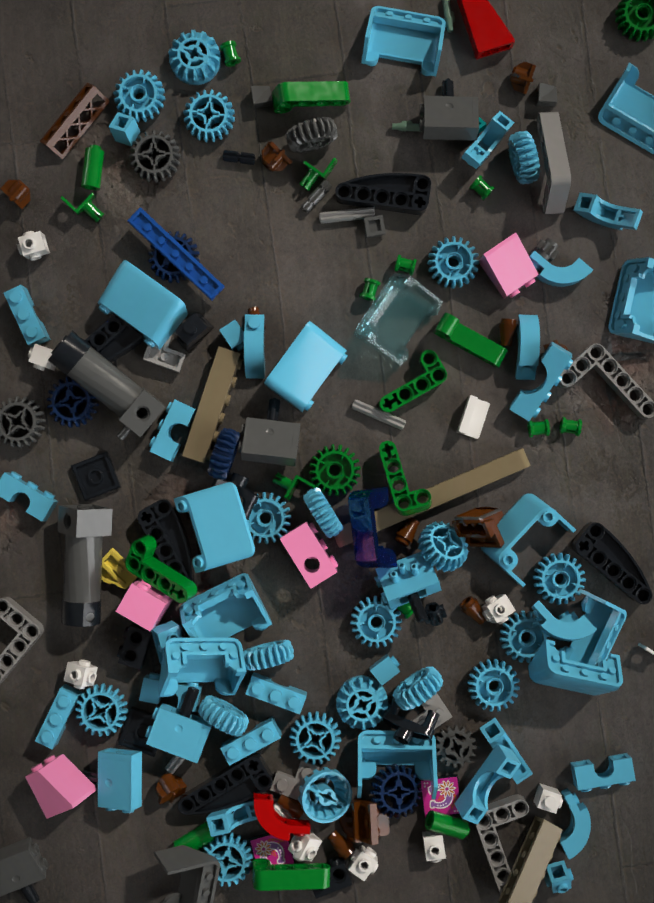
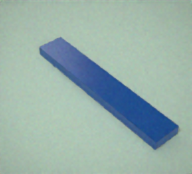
M141 207L127 220L133 228L211 301L225 288L219 280Z

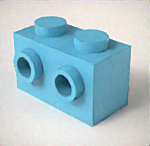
M172 620L158 625L151 630L161 665L166 642L171 638H182L184 635L181 625Z

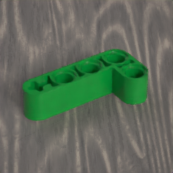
M346 81L283 82L278 84L272 91L274 112L277 114L287 113L293 107L343 106L351 102L349 86Z
M446 312L442 315L433 332L434 334L482 361L499 368L508 352L506 348L460 324V320Z
M426 350L419 357V363L425 373L382 397L379 402L380 410L385 413H391L441 385L446 380L447 372L434 351ZM424 355H431L433 363L426 364L423 360ZM435 371L442 373L443 378L441 381H436L433 378ZM422 380L426 383L425 390H419L416 387L417 381ZM407 390L410 394L409 399H401L399 396L400 391ZM395 394L397 401L391 405V409L388 407L384 408V400L387 399L388 402L393 400L394 397L392 395Z
M392 441L382 442L379 452L398 514L408 516L428 510L432 505L430 492L426 489L409 492L395 444ZM387 449L390 450L392 459H388ZM392 466H396L399 468L395 473L389 472L388 470ZM402 484L404 487L402 490L397 491L394 489V486ZM425 496L428 498V501L426 503H419L418 499ZM408 502L409 506L406 509H402L399 507V504Z
M146 535L132 543L125 561V566L129 572L176 602L183 603L196 595L197 586L193 581L153 557L157 546L154 537Z
M254 859L252 861L253 888L258 891L326 889L330 887V865L325 863L270 864L268 859Z

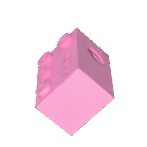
M306 521L283 535L280 540L311 589L336 574L338 563L333 555L329 557L326 549L328 547L324 540L317 538L316 533L318 531L314 524H309ZM307 558L318 559L320 565L317 569L311 570L306 567L305 560Z
M139 579L130 585L115 612L151 631L160 623L173 599L142 579Z

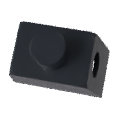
M193 313L174 331V338L188 352L214 327L201 313Z

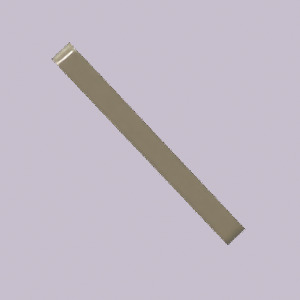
M518 449L427 488L426 490L430 492L432 505L429 509L531 466L524 449ZM425 496L418 499L419 503H426L428 501V498ZM408 502L399 504V507L402 509H406L409 506ZM392 503L343 524V530L334 537L338 547H342L422 512L402 516L398 514L395 504Z

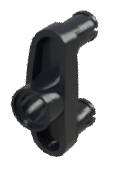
M233 472L230 481L214 479L212 487L227 482H232L236 485L239 496L243 499L242 506L246 519L249 520L254 504H257L259 499L256 493L246 488L249 478Z
M392 697L388 710L384 711L382 719L388 726L396 730L393 738L405 745H409L412 737L431 740L440 714L434 712L433 715V710H428L424 723L420 725L398 716L401 707L397 705L394 697Z

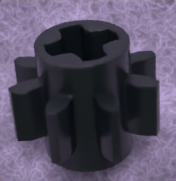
M431 602L426 605L425 611L428 619L425 623H430L433 626L442 624L443 618L447 617L443 604L439 605L436 602Z

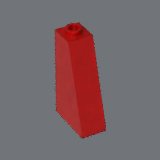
M457 0L476 60L512 49L515 43L514 37L488 0Z

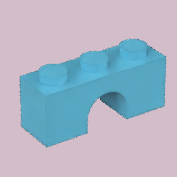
M19 285L4 292V296L27 345L34 347L35 343L40 345L51 340L43 322L39 320L33 306L35 305L27 288Z
M175 399L173 403L170 402L166 409L168 414L165 420L162 419L157 428L160 431L157 437L154 436L149 444V447H151L150 452L171 462L174 461L181 444L172 439V428L177 424L190 427L197 412L196 409Z
M14 471L11 473L4 472L0 479V497L8 502H14L20 493H25L30 499V505L26 512L42 522L47 521L58 503L54 499L55 495L46 490L44 492L40 491L37 484L31 481H23L21 479L22 476Z
M255 672L252 674L245 693L297 714L301 713L307 697L306 691L290 685L289 687L279 685L273 682L271 678Z
M150 673L143 678L139 701L159 704L161 701L158 693L160 674ZM199 682L178 683V690L176 692L178 709H181L188 687L191 686L199 689L192 712L198 710L203 687L198 685Z
M67 684L59 689L35 742L50 749H53L59 743L66 728L65 724L75 709L77 700L81 697V691Z
M272 716L257 724L251 731L223 742L220 749L230 766L279 740L282 732Z
M627 753L608 756L609 766L603 773H596L594 764L589 759L570 762L574 786L581 792H589L592 788L596 787L606 789L614 784L629 785L630 782L636 781L632 757Z

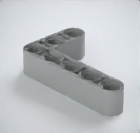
M541 112L537 116V127L547 176L542 202L543 214H563L571 186V172L559 112Z
M593 344L587 347L573 360L568 370L564 369L560 375L567 374L570 377L569 384L564 383L562 379L558 384L561 388H568L581 379L590 369L594 368L639 418L646 419L654 416L653 400L600 344ZM592 348L598 351L597 358L591 356ZM578 361L584 364L583 371L577 369L576 364ZM605 362L610 364V372L604 370ZM618 376L624 380L622 387L617 384ZM631 391L637 394L635 401L630 398ZM644 405H647L650 409L648 415L643 412Z
M6 596L0 598V603L3 601L7 604L6 611L0 607V618L18 634L0 654V685L44 632V627L40 621L12 598ZM16 614L21 615V617H22V622H21V623L16 622V620H15V615H16ZM30 626H34L36 628V635H32L30 633ZM18 641L23 642L24 650H20L17 647ZM6 656H9L12 659L11 665H8L5 662Z
M519 794L488 804V811L485 814L487 819L484 822H479L478 825L475 824L500 895L511 870L495 827L527 815L529 805L524 797ZM518 802H522V803H523L522 808H520V809H515V808H514L516 803H518ZM499 809H505L503 815H496ZM487 834L494 835L491 840L484 839ZM494 852L500 853L499 857L495 859L491 858V855ZM500 871H506V874L503 877H499L498 873Z

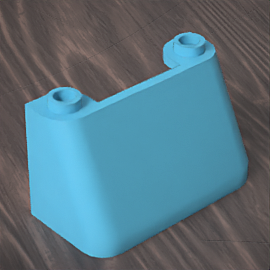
M653 258L629 259L622 265L608 329L610 333L654 344Z
M123 260L98 301V308L104 314H116L142 333L145 338L144 342L151 348L155 346L159 350L188 315L186 305L180 298L127 260Z
M309 321L269 374L264 384L302 413L304 410L308 411L314 403L312 401L313 396L338 363L342 365L348 357L346 355L347 350Z
M247 573L239 574L187 600L180 606L182 626L190 638H228L250 626H253L255 630L262 631L272 625V621Z
M236 638L169 639L165 644L158 684L159 697L173 696L178 690V683L214 682L215 689L219 694L225 696L235 695L246 674L241 642Z
M545 639L528 665L529 676L535 683L597 696L616 691L623 683L620 655L610 653L607 661L602 659L599 667L566 660L565 651L559 652L554 647L555 641Z

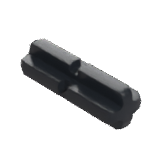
M224 150L223 152L224 161L234 163L239 161L241 164L249 165L255 164L256 157L253 153L241 152L240 154L238 151Z

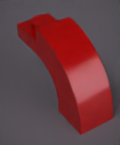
M253 793L256 817L260 825L270 835L285 841H290V833L300 837L305 836V834L310 835L311 826L309 820L284 818L274 809L273 794Z

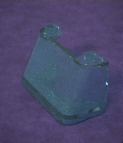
M395 273L388 280L375 302L357 326L354 335L389 360L401 366L409 356V351L405 346L425 316H435L440 311L443 301L411 275Z

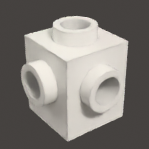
M28 231L23 233V236L18 237L19 244H17L20 255H23L25 258L34 261L40 259L42 255L50 253L45 235L41 231Z
M499 594L496 597L493 595L485 600L486 604L481 606L484 611L482 612L484 618L491 623L502 624L509 619L508 616L516 611L506 594Z
M88 660L67 662L64 681L74 684V688L77 689L94 686L98 667L91 665V662Z
M310 830V835L305 834V836L301 837L294 835L288 850L293 854L295 860L299 862H312L322 840Z
M361 845L359 849H355L351 854L348 870L365 881L369 874H374L378 868L377 853L372 848H365Z

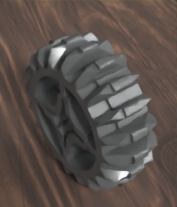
M329 117L305 120L288 130L286 133L287 144L290 150L295 153H306L319 149L335 141L338 137L337 127L334 120Z
M155 130L152 131V135L145 131L146 137L143 138L139 135L140 141H133L136 147L130 148V151L134 153L129 155L130 160H133L130 165L135 167L134 172L136 174L140 173L141 179L146 177L147 182H150L153 178L154 182L158 183V178L160 177L165 182L164 176L168 175L171 178L170 172L176 173L177 169L175 166H180V161L177 160L181 158V154L177 153L180 148L175 146V139L170 140L171 136L169 134L164 136L163 131H160L158 135ZM158 143L165 145L170 152L159 150ZM150 145L149 150L143 151L147 146ZM155 150H156L158 156H156V159H155V162H154L153 157L155 156ZM141 161L151 163L153 170L143 167ZM163 162H167V164L160 169V165Z
M15 396V400L8 398V404L4 401L1 402L3 408H0V439L4 438V444L10 443L11 447H15L17 444L18 448H23L24 444L30 446V440L34 443L37 442L35 435L38 437L42 436L38 431L39 429H45L44 426H40V423H44L46 420L40 418V416L44 415V412H37L40 409V405L34 406V400L28 401L27 397H23L21 400L20 396ZM16 407H24V409L22 411H19V413L16 415L10 413V411ZM29 412L33 418V425H30L28 422ZM14 418L22 419L20 421H22V424L25 426L16 425L18 423H16V420ZM6 419L10 422L8 430L6 428ZM22 429L29 432L23 437H14Z

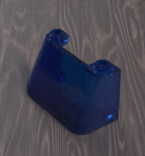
M388 487L356 490L351 492L348 497L355 560L359 566L364 568L397 567L394 551L384 548L383 545H378L374 509L387 505L389 500Z

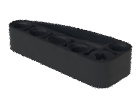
M412 173L367 175L340 183L336 187L335 198L337 202L344 205L365 208L374 207V209L422 215L429 204L431 180L426 175ZM423 182L427 188L419 189L417 184ZM341 190L348 191L349 195L347 197H341L339 195V192ZM359 193H366L368 198L361 200L357 195ZM383 195L387 200L384 203H380L376 198ZM402 198L405 200V204L400 206L396 204L395 200ZM417 201L421 202V208L417 207Z
M113 314L85 341L112 363L140 345L145 338L143 334L138 333V330L116 314ZM118 323V331L111 332L112 324ZM100 336L105 337L102 345L97 344V338Z
M161 499L142 509L138 514V521L145 534L153 537L152 533L155 528L159 529L162 533L159 539L155 538L157 543L155 552L160 561L170 568L173 562L180 565L178 573L195 583L190 543L174 503L169 499ZM163 502L169 505L167 513H163L160 510V505ZM145 513L152 515L151 521L144 520ZM164 545L169 546L171 549L169 556L162 553Z
M597 522L587 523L572 541L571 546L574 552L633 601L640 604L651 602L653 594L642 570L624 545L602 524ZM592 526L598 528V533L595 536H592L590 533ZM580 542H583V543H584V544H583V545L585 546L584 549H581V548H580V547H581V546H579V543H580ZM595 553H599L601 556L600 561L597 563L593 561ZM611 565L615 567L613 575L608 574V568ZM628 577L630 584L628 587H624L623 580ZM644 590L645 596L643 599L639 600L638 593L639 591Z
M254 752L184 793L178 803V809L184 815L215 812L241 804L252 799L253 793H263L271 787L273 781L272 772L259 753ZM251 760L257 761V766H254V764L251 766ZM238 769L243 775L236 777L232 771ZM261 776H266L269 779V782L261 783L259 781V778ZM223 780L226 783V785L224 787H219L216 784V781ZM200 790L208 791L209 796H201ZM190 800L193 805L191 807H187L184 805L183 801Z

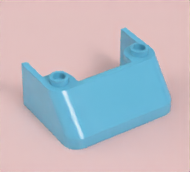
M530 493L522 495L499 521L497 527L504 540L502 548L480 547L493 562L522 587L526 584L512 572L518 563V557L511 548L528 529L538 521L546 527L553 526L558 522L566 531L573 533L576 531L556 510Z
M580 588L578 592L586 595L581 602L582 611L585 612L584 616L597 630L583 639L572 641L570 647L564 646L558 651H565L566 660L599 667L602 659L607 660L626 620L627 612Z
M365 730L359 734L357 798H361L362 780H368L375 776L376 765L402 764L414 765L415 773L419 779L431 781V799H436L438 777L436 739L434 735L431 740L412 737L409 745H405L393 738L395 731Z

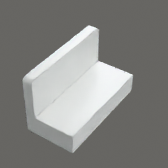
M472 395L468 396L457 433L478 439L490 403L479 400L478 397Z

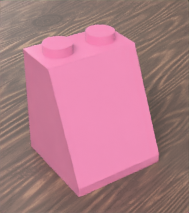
M516 232L484 253L479 260V264L504 299L508 296L510 298L520 293L519 288L525 285L527 288L535 283L534 278L539 275Z
M53 754L43 760V765L40 763L31 768L32 772L25 776L46 819L73 809L97 790L96 786L64 754L57 757Z

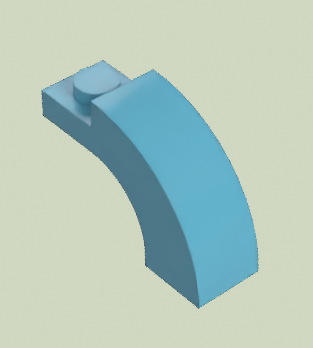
M499 111L477 138V141L464 152L461 158L467 164L477 169L490 156L515 122Z
M581 192L573 209L585 219L617 230H622L623 228L637 230L643 214L641 209L617 206L602 200L598 195Z
M535 250L529 256L535 269L540 271L536 278L551 286L564 287L576 284L593 271L580 258L570 266L557 267L549 263Z
M245 314L244 365L246 378L265 379L264 315Z
M518 314L516 331L518 354L515 378L518 380H535L540 354L538 315Z
M537 601L531 607L533 609L532 614L539 621L541 619L544 621L539 628L555 639L563 641L580 640L597 630L584 615L575 621L563 622L556 619L540 601Z
M493 718L479 728L493 749L497 743L512 749L521 762L520 767L512 776L516 784H519L533 774L496 718Z
M567 788L562 790L561 793L570 810L571 821L568 828L561 834L559 842L565 855L570 860L586 845L591 830V819L583 802L580 803L575 792L571 793Z
M253 799L227 809L212 812L206 817L211 837L230 833L232 829L241 824L258 820L254 810Z

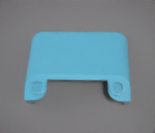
M375 6L370 12L361 63L368 66H376L379 58L422 65L421 73L423 75L436 77L446 21L439 16Z
M628 63L601 108L598 119L602 125L654 154V95L635 85L639 78V70L633 64Z
M227 482L174 498L178 512L185 513L189 511L201 555L196 556L192 560L195 573L254 555L255 546L238 489L234 483Z

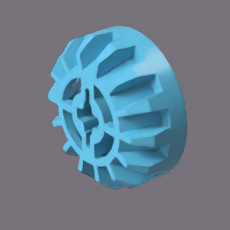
M191 30V33L185 34L183 32L177 40H173V46L169 49V63L179 80L189 85H202L211 81L216 76L221 65V55L213 37L207 36L204 31L198 33L195 30ZM197 41L196 45L184 46L187 42ZM200 43L205 46L207 55L202 53L199 47ZM181 55H182V58H183V59H186V60H187V62H188L187 64H185V63L182 61Z
M364 675L352 677L342 684L337 693V712L342 721L353 729L366 730V728H374L381 720L383 721L382 715L385 710H388L387 693L384 687L372 677ZM364 691V692H368L369 694H368V695L365 694V693H359V694H358V692ZM355 694L354 702L349 704L351 697ZM362 699L366 706L359 705V700ZM376 702L375 711L370 716L368 711L371 708V704ZM356 712L366 714L367 718H358L353 714Z
M323 767L321 771L315 769L313 770L314 774L310 777L306 776L304 778V785L299 787L301 794L298 800L302 806L301 808L315 822L330 823L336 821L346 813L352 800L351 785L336 769L331 770L328 767ZM326 778L325 782L314 783L318 779ZM330 780L334 785V791L328 785ZM310 790L313 792L314 796L316 797L315 800H314V802H313V801L311 800V798H310V795H309V791H310Z

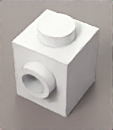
M36 343L34 347L30 348L28 357L29 362L34 363V368L42 371L45 368L55 371L56 366L47 361L52 355V349Z
M539 783L533 802L537 808L556 814L557 809H560L562 806L563 797L558 789Z
M433 831L422 832L426 860L437 863L442 861V859H446L443 835Z

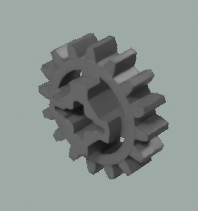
M454 724L453 729L447 725V731L441 729L442 735H436V739L439 741L436 742V748H439L436 750V755H441L439 757L440 761L446 760V766L453 763L454 768L457 767V763L464 767L465 760L470 763L469 756L475 757L472 749H477V746L472 744L476 740L475 737H470L471 731L465 732V726L458 729L457 724ZM455 734H460L464 737L459 738L455 736ZM448 737L447 742L443 744L444 740ZM453 739L458 744V753L453 747ZM467 748L466 753H465L464 755H462L463 752H464V749ZM452 754L456 756V758H451L447 755Z

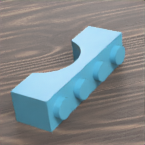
M551 342L541 357V362L547 371L544 382L533 390L520 389L510 404L509 410L527 421H530L532 417L536 418L541 410L539 408L543 401L547 402L551 396L550 390L553 385L557 386L561 381L562 376L560 375L563 370H568L572 365V353Z
M497 743L454 803L462 819L478 825L488 811V796L494 783L504 777L511 779L521 762L512 749Z

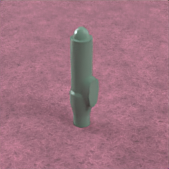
M442 0L447 32L451 33L454 31V12L451 11L450 0Z
M412 121L392 123V130L419 131V124H414Z

